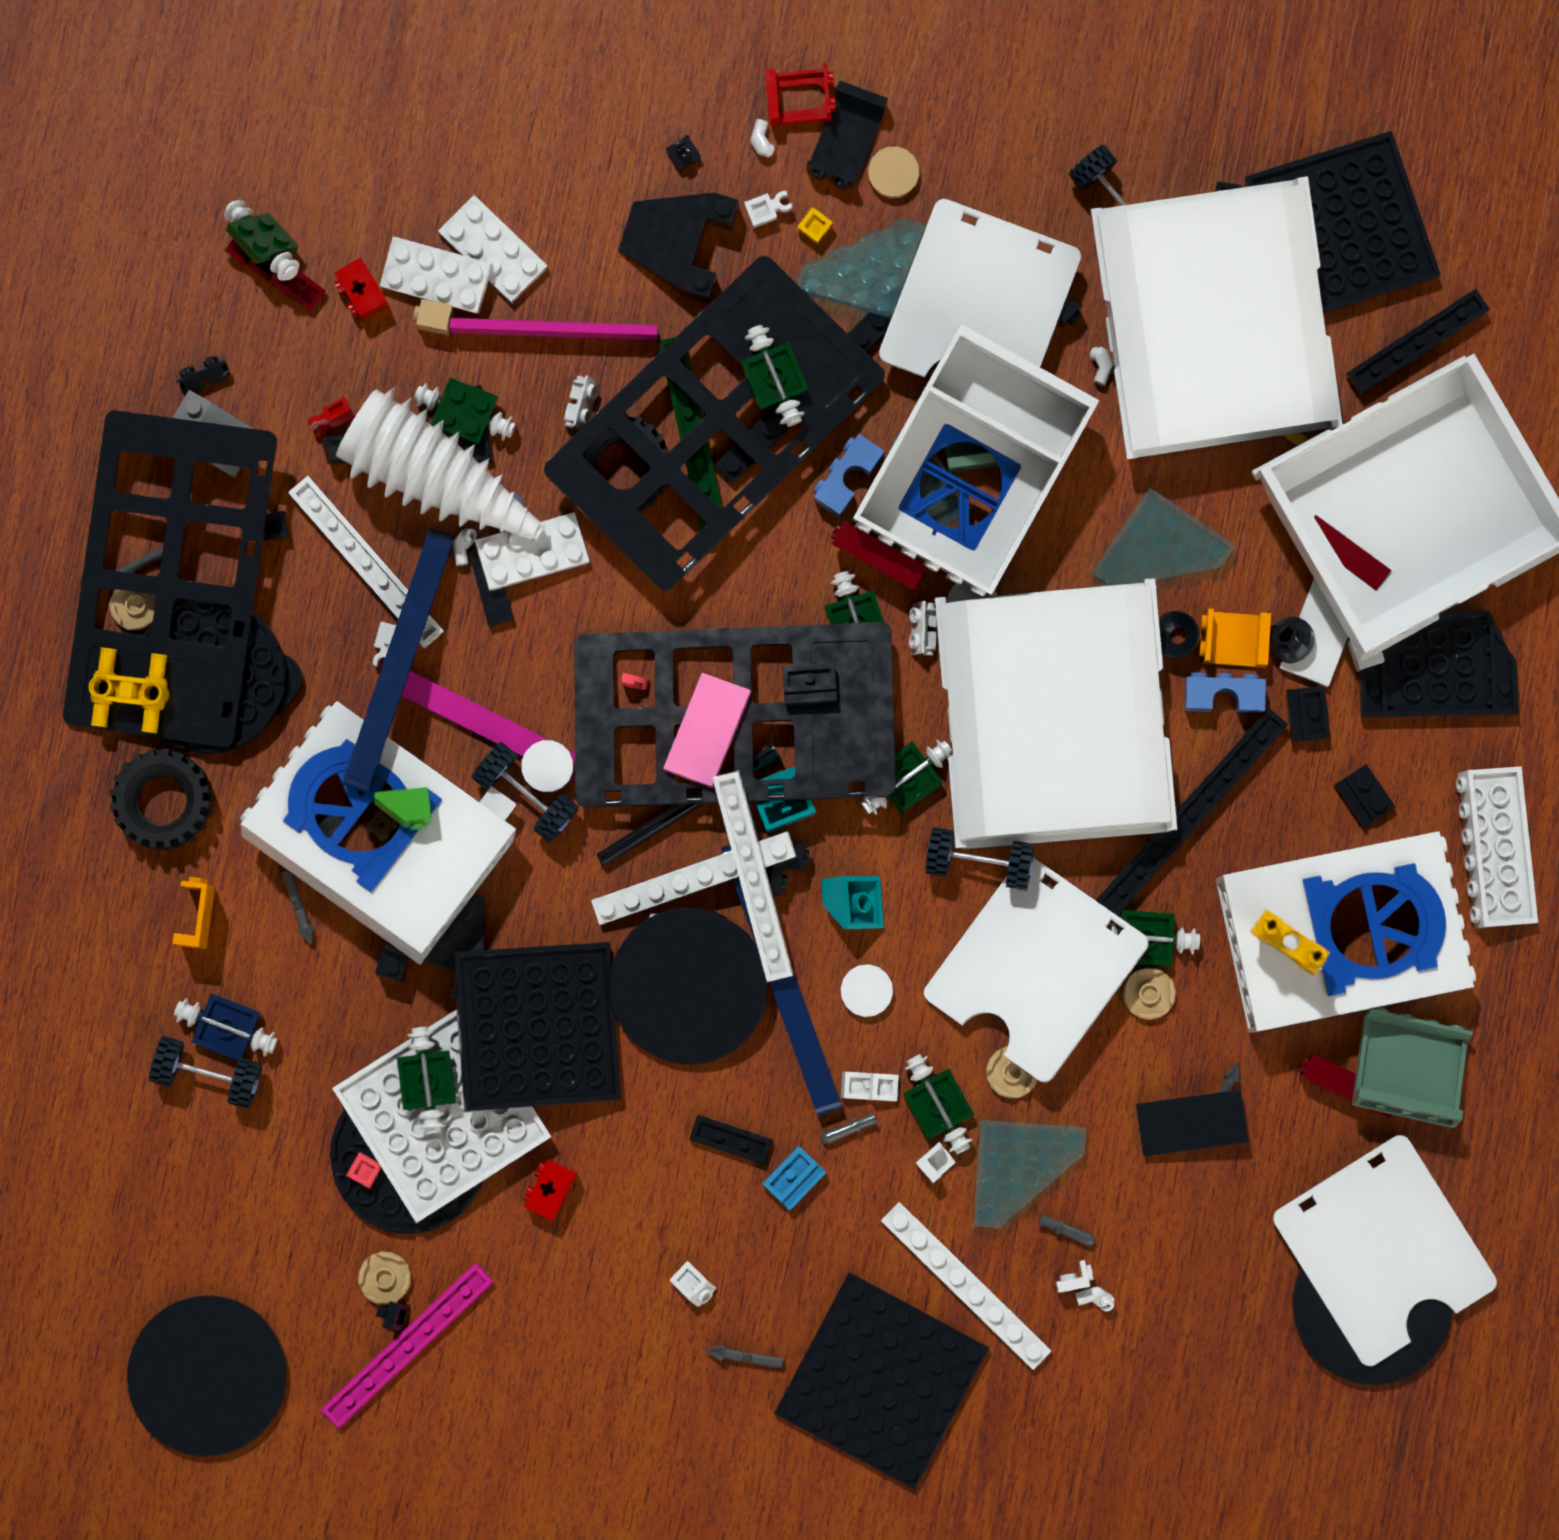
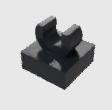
M688 135L666 147V152L679 172L701 159L699 152Z
M390 1301L388 1307L378 1306L376 1317L385 1319L384 1328L404 1331L410 1305Z

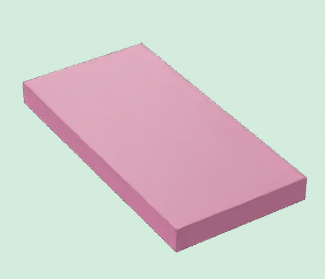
M701 673L664 765V771L713 788V777L718 776L750 697L751 690Z

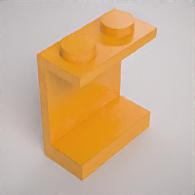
M1209 608L1206 611V615H1201L1200 630L1205 631L1204 641L1199 642L1198 653L1199 656L1203 657V663L1265 668L1268 665L1271 613L1261 612L1259 615L1214 612V609Z
M189 877L188 881H181L180 886L201 891L195 936L174 933L172 944L207 949L215 887L208 884L209 880Z

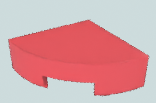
M626 673L622 674L621 683L623 686L648 690V679Z

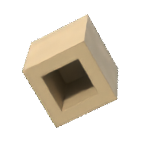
M421 299L420 306L415 307L413 321H416L419 330L449 336L450 319L453 318L454 309L449 304Z

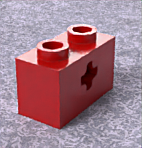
M361 257L334 272L338 279L334 284L341 296L346 293L351 302L347 303V306L354 317L359 315L362 321H365L389 307L385 296ZM360 286L364 294L359 295L355 288Z
M547 1159L546 1163L540 1162L534 1175L538 1177V1180L534 1187L529 1185L523 1197V1200L526 1201L524 1207L554 1221L577 1172L550 1159ZM551 1181L553 1182L552 1188L555 1189V1193H549L546 1196L544 1195L545 1190L542 1188V1185L548 1184Z

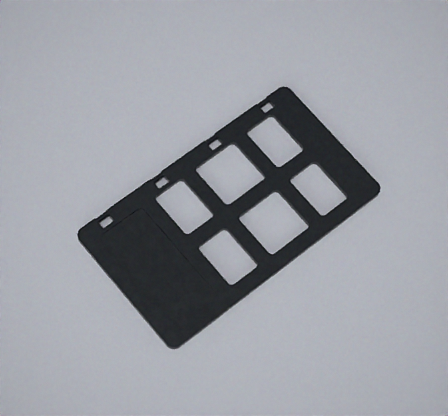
M760 256L545 463L544 473L659 589L667 591L672 589L883 382L885 372L770 257ZM762 325L763 328H769L766 336L767 338L774 339L769 350L785 343H790L809 391L790 399L800 401L797 410L798 412L805 413L801 417L802 421L799 422L803 430L779 454H773L736 417V413L754 396L747 378L739 383L724 399L720 400L681 363V358L705 335L711 336L740 366L742 360L759 354V352L749 349L753 345L752 341L745 340V337L749 334L748 330L755 326ZM663 376H668L705 413V417L668 453H663L625 415L626 411ZM857 386L863 392L852 401L847 395ZM609 429L613 430L650 467V471L624 495L620 494L583 457V453ZM717 431H724L761 469L760 473L724 508L717 507L681 471V466ZM801 441L806 448L796 457L791 450ZM664 484L669 485L706 523L680 550L675 549L638 511L639 507ZM745 497L750 503L739 512L734 505ZM687 552L693 559L682 568L677 561Z
M118 410L110 411L106 415L63 709V719L67 724L218 747H229L234 743L272 485L273 466L278 443L274 433L266 430ZM126 451L174 458L175 468L170 497L164 499L117 492L115 484L120 453ZM259 461H267L265 477L257 476ZM197 462H207L249 468L251 476L246 507L244 509L193 503L190 500L195 464ZM113 511L166 518L167 524L160 573L157 576L107 570L104 567L110 519ZM189 521L239 527L242 529L234 586L228 587L180 579L179 572L186 524ZM248 541L256 542L254 557L246 556ZM110 588L154 595L156 601L151 633L145 636L98 629L96 627V617L101 589ZM188 599L229 605L231 607V616L226 645L215 646L172 639L171 628L176 600ZM237 621L244 622L242 637H235ZM101 648L117 650L114 673L117 676L143 679L149 676L151 653L167 655L164 679H167L166 682H168L169 698L165 703V708L160 710L158 733L141 732L144 716L142 705L116 702L109 706L107 727L91 726L94 702H91L92 699H90L89 682L93 678L95 671H98ZM106 681L100 684L101 694L106 693L108 690V683ZM157 687L152 688L150 691V698L155 700L159 695ZM225 701L233 702L231 718L223 717Z
M884 622L582 634L574 642L575 798L579 806L583 808L719 803L715 786L711 788L697 782L678 783L675 781V774L663 769L675 740V728L681 726L688 706H676L674 704L673 654L676 650L731 648L733 653V684L751 690L750 697L734 734L735 771H740L748 802L850 799L860 797L877 798L889 797L895 792L892 632L890 626ZM789 645L792 647L793 666L835 663L837 703L785 706L784 702L754 703L752 701V648L756 646ZM653 651L655 653V705L653 707L618 709L614 706V655L617 652ZM758 722H793L795 776L791 779L756 780L753 772V725ZM629 727L655 728L656 781L653 784L617 785L615 783L616 729ZM850 783H865V791H850ZM768 786H783L784 794H768ZM687 789H702V797H687ZM606 792H621V800H606Z

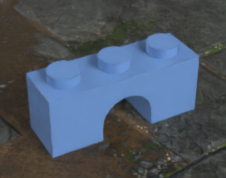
M858 434L856 439L851 437L843 448L846 452L841 460L838 458L834 460L828 469L831 473L826 481L821 479L813 490L816 494L814 501L839 519L855 497V493L844 485V476L852 470H859L870 477L884 457L885 451L861 434Z
M1191 673V677H1186L1184 680V711L1210 712L1213 709L1214 695L1221 691L1228 692L1235 698L1236 713H1263L1265 711L1266 679H1259V675L1245 674L1243 678H1233V674L1220 673L1217 674V678L1207 677V673Z

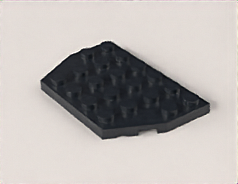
M1490 612L1439 613V620L1383 650L1382 653L1385 659L1383 663L1359 671L1360 718L1518 715L1517 661L1513 654L1511 655Z

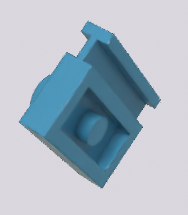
M798 1146L762 1184L787 1209L791 1210L826 1174V1171Z

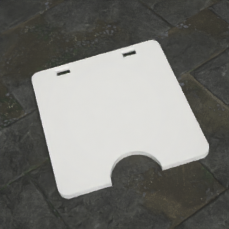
M948 199L937 201L880 347V359L886 364L925 378L930 368L940 362L960 324H963L1040 367L1081 259L1080 251L1074 246ZM963 213L978 218L976 225L961 221ZM1038 241L1053 246L1051 254L1036 249Z
M1033 858V867L1027 891L1006 887V878L927 984L924 989V996L931 1004L962 1026L966 1021L978 1014L990 1013L1002 1018L1007 1024L1010 1034L1009 1045L1004 1056L1038 1081L1049 1082L1148 948V939L1143 933ZM1045 874L1058 883L1053 890L1041 882ZM1111 920L1124 929L1119 935L1106 928Z
M1402 1135L1389 1139L1282 1206L1273 1214V1222L1360 1362L1367 1366L1379 1363L1411 1342L1407 1333L1406 1322L1410 1310L1418 1302L1426 1299H1436L1447 1304L1454 1313H1458L1493 1291L1497 1285L1495 1275L1411 1142ZM1382 1153L1385 1161L1372 1169L1367 1161ZM1312 1196L1316 1205L1303 1212L1298 1205Z

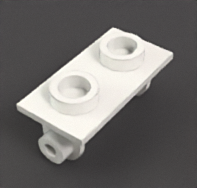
M587 375L585 377L577 376V379L573 381L569 398L577 400V404L568 403L563 420L568 428L577 427L581 429L592 418L594 401L599 393V382Z
M917 602L912 604L909 614L910 622L912 623L909 636L911 655L923 653L925 656H933V651L936 650V632H929L927 630L928 627L934 628L937 625L935 603Z

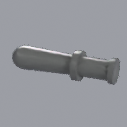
M871 1112L870 1115L858 1120L853 1118V1122L823 1132L821 1141L824 1144H831L856 1131L861 1133V1129L873 1124L877 1125L878 1123L873 1112Z
M1043 1213L1039 1220V1226L1042 1225L1054 1230L1056 1235L1061 1233L1086 1246H1091L1095 1243L1093 1234L1067 1225L1062 1219L1057 1221L1045 1216L1046 1214Z

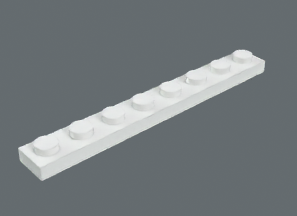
M309 476L305 477L288 493L395 616L399 618L408 592L407 588ZM430 615L420 640V644L424 649L444 632Z
M740 771L713 777L766 980L769 982L793 976L792 966Z
M784 832L758 842L765 868L797 857L789 832ZM730 851L591 901L599 925H603L735 879L739 875L733 853Z
M900 1202L881 1220L1033 1370L1051 1352L1020 1319Z

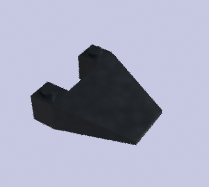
M713 192L633 201L618 251L683 296L710 304L717 282V273L695 267V259L706 224L732 231L739 210V200Z
M475 895L471 897L423 962L454 971L453 952L485 950L484 898ZM388 942L382 949L375 974L403 983L411 958ZM455 983L450 996L453 999H456Z

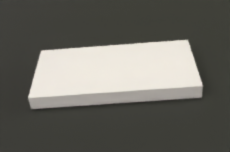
M1313 579L1299 618L1307 621L1312 627L1315 634L1314 647L1305 659L1290 664L1281 662L1279 669L1324 687H1329L1348 636L1317 582Z

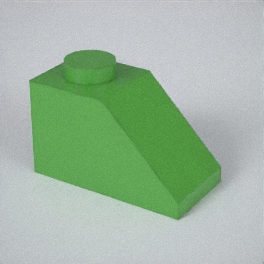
M428 787L374 792V804L403 827L419 830L431 824Z

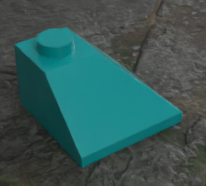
M841 876L821 879L823 906L843 929L884 928L880 876Z

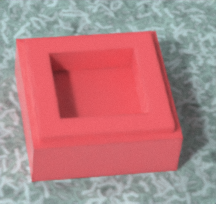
M359 1152L346 1176L371 1188L382 1167L379 1162Z

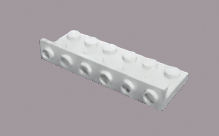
M1522 766L1467 770L1458 773L1456 788L1460 793L1461 800L1459 815L1463 819L1462 842L1466 847L1464 865L1469 876L1467 892L1471 897L1470 919L1474 923V928L1538 923Z

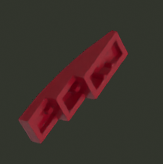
M233 238L224 249L227 254L310 312L326 292L325 289L299 270L294 278L283 281L279 280L277 273H273L270 269L273 260L255 264Z

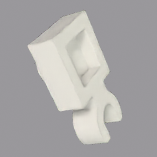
M787 191L779 192L775 199L772 200L767 193L744 202L753 228L777 220V211L785 213L792 210L791 203L788 205L780 203L782 198L788 196Z
M380 622L374 647L381 650L373 659L375 667H378L380 659L385 658L396 625Z

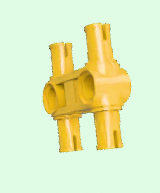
M101 648L98 671H95L93 678L89 682L90 699H92L91 702H94L91 726L107 727L109 706L116 702L142 705L144 716L141 732L158 733L160 710L165 708V703L169 698L168 682H166L167 679H164L167 655L151 653L149 676L143 679L117 676L114 673L117 650ZM106 681L108 683V690L106 693L101 694L100 684ZM157 687L159 695L155 700H152L150 698V691L152 688Z
M1264 910L1250 931L1259 940L1272 946L1314 976L1324 965L1330 954L1321 945L1308 939L1268 910ZM1287 935L1293 936L1297 941L1294 950L1287 949L1283 944V940Z

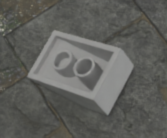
M190 390L173 418L251 428ZM209 463L235 478L241 468Z

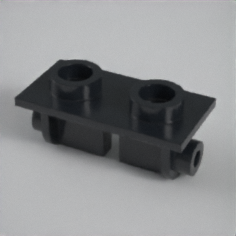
M213 355L204 359L201 366L194 368L191 365L179 371L180 375L176 376V382L183 381L184 384L179 385L183 395L187 394L189 390L195 393L206 388L202 380L207 377L210 385L228 379L227 376L231 375V372L227 365L223 367L221 365L225 363L224 356L218 358L217 355Z

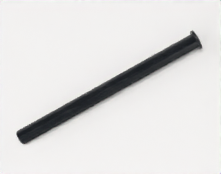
M769 742V747L753 756L754 773L777 758L779 761L782 760L772 742ZM735 768L727 772L726 774L735 772ZM702 789L689 797H702ZM704 804L674 805L597 854L598 860L603 866H606Z

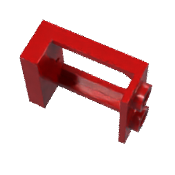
M823 63L822 69L776 73L775 68L765 69L768 113L771 126L832 120L831 112L836 111L835 96H830L829 87L834 86L833 71H828L827 63ZM818 85L825 91V101L820 107L780 112L778 88Z

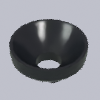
M1170 611L1159 617L1162 654L1170 658H1182L1192 653L1200 640L1199 626L1194 618L1182 611ZM1176 629H1183L1186 633L1184 642L1180 644L1173 643L1171 639L1172 632Z
M1290 616L1282 618L1270 629L1269 650L1277 660L1283 663L1300 662L1310 654L1314 647V631L1307 621L1299 617ZM1292 629L1293 637L1291 640L1282 642L1280 640L1282 631Z

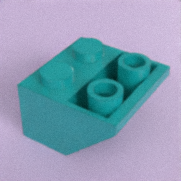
M795 766L761 780L791 779L795 776ZM768 786V794H784L783 786ZM811 800L755 802L767 833L816 814Z

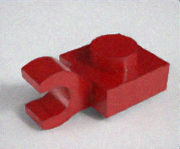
M344 396L323 407V413L312 416L307 421L311 428L320 425L313 430L315 436L319 438L326 434L329 426L333 429L344 425L354 418L355 415Z

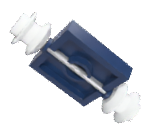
M212 993L204 1012H201L199 1002L194 1006L189 1005L188 998L184 1002L179 1001L174 1012V1016L177 1017V1023L184 1019L187 1020L188 1027H191L196 1022H199L191 1041L192 1043L238 1061L244 1057L249 1042L251 1043L252 1052L261 1049L265 1057L268 1052L273 1053L278 1041L277 1038H274L275 1032L266 1035L264 1034L263 1027L254 1033L261 1012Z

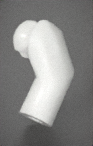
M756 119L750 139L751 145L760 156L770 157L775 149L773 144H769L765 137L769 123Z
M1094 347L1090 351V358L1096 361L1099 367L1094 382L1106 386L1113 362L1108 350L1103 347Z
M471 528L463 529L452 542L456 566L469 564L466 551L477 539L476 531Z
M1093 1287L1075 1293L1079 1306L1093 1302L1106 1312L1114 1308L1113 1296L1100 1287Z

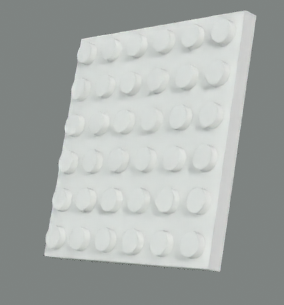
M457 1009L428 1027V1031L434 1032L429 1035V1041L434 1042L435 1045L431 1049L425 1050L428 1053L450 1050L457 1103L435 1106L436 1109H433L444 1113V1115L439 1117L440 1123L446 1125L440 1127L441 1132L425 1134V1129L419 1130L424 1125V1121L418 1118V1115L423 1111H428L425 1108L403 1110L396 1058L418 1055L417 1052L420 1051H413L409 1048L413 1044V1038L332 1088L416 1223L551 1138V1135L533 1107L464 1112Z

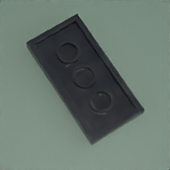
M1241 1089L1136 1104L1143 1156L1249 1142Z

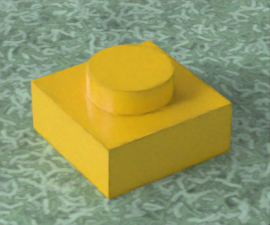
M812 207L797 226V230L818 245L833 225V222Z

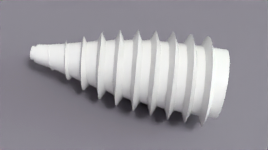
M395 387L385 394L377 389L371 393L348 428L336 453L338 458L351 465V479L364 472L368 474V488H371L379 481L386 484L385 497L398 490L403 493V506L414 499L421 501V514H424L431 507L439 508V521L444 520L450 514L459 516V527L468 520L479 522L480 530L488 525L500 529V532L505 530L529 540L532 538L536 541L538 540L545 527L527 510V507L525 508L513 496L514 492L509 493L501 484L503 474L494 478L487 470L489 458L481 463L477 462L473 457L475 444L463 450L458 445L459 432L448 438L442 432L444 420L432 426L426 421L428 408L418 415L410 410L411 398L399 404L394 400Z

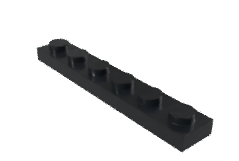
M1475 288L1348 371L1346 376L1359 395H1362L1489 312L1490 308Z

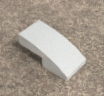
M842 1072L841 1098L897 1101L899 1075Z

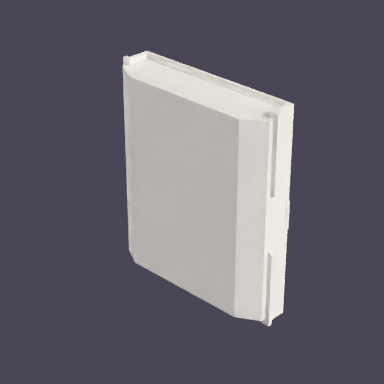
M1308 177L1104 209L1102 207L1091 209L1103 299L1105 300L1107 310L1106 326L1110 352L1113 353L1114 375L1127 459L1335 428L1343 425L1331 338L1326 335L1317 274L1320 260Z
M1475 354L1467 358L1463 356L1389 396L1386 402H1379L1353 416L1351 421L1332 431L1328 429L1251 471L1256 481L1261 479L1268 499L1345 633L1359 651L1356 655L1360 662L1439 620V613L1486 590L1488 586L1493 584L1499 587L1559 553V498ZM1315 515L1319 516L1392 570L1377 591L1343 566L1316 522Z
M1155 578L1145 579L1144 583L954 600H946V597L935 598L942 688L948 690L949 700L948 719L953 755L948 758L956 848L973 849L1012 845L1013 841L1032 844L1164 833L1177 830L1170 742L1163 733L1164 713L1162 691L1159 687L1158 672L1163 669Z

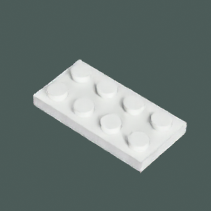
M475 195L438 230V233L461 255L493 264L488 281L511 304L548 268Z
M393 236L380 287L434 302L449 304L452 307L479 314L493 264Z
M575 512L542 521L541 525L545 528L537 541L533 538L529 540L507 531L475 540L489 591L589 564L590 561Z

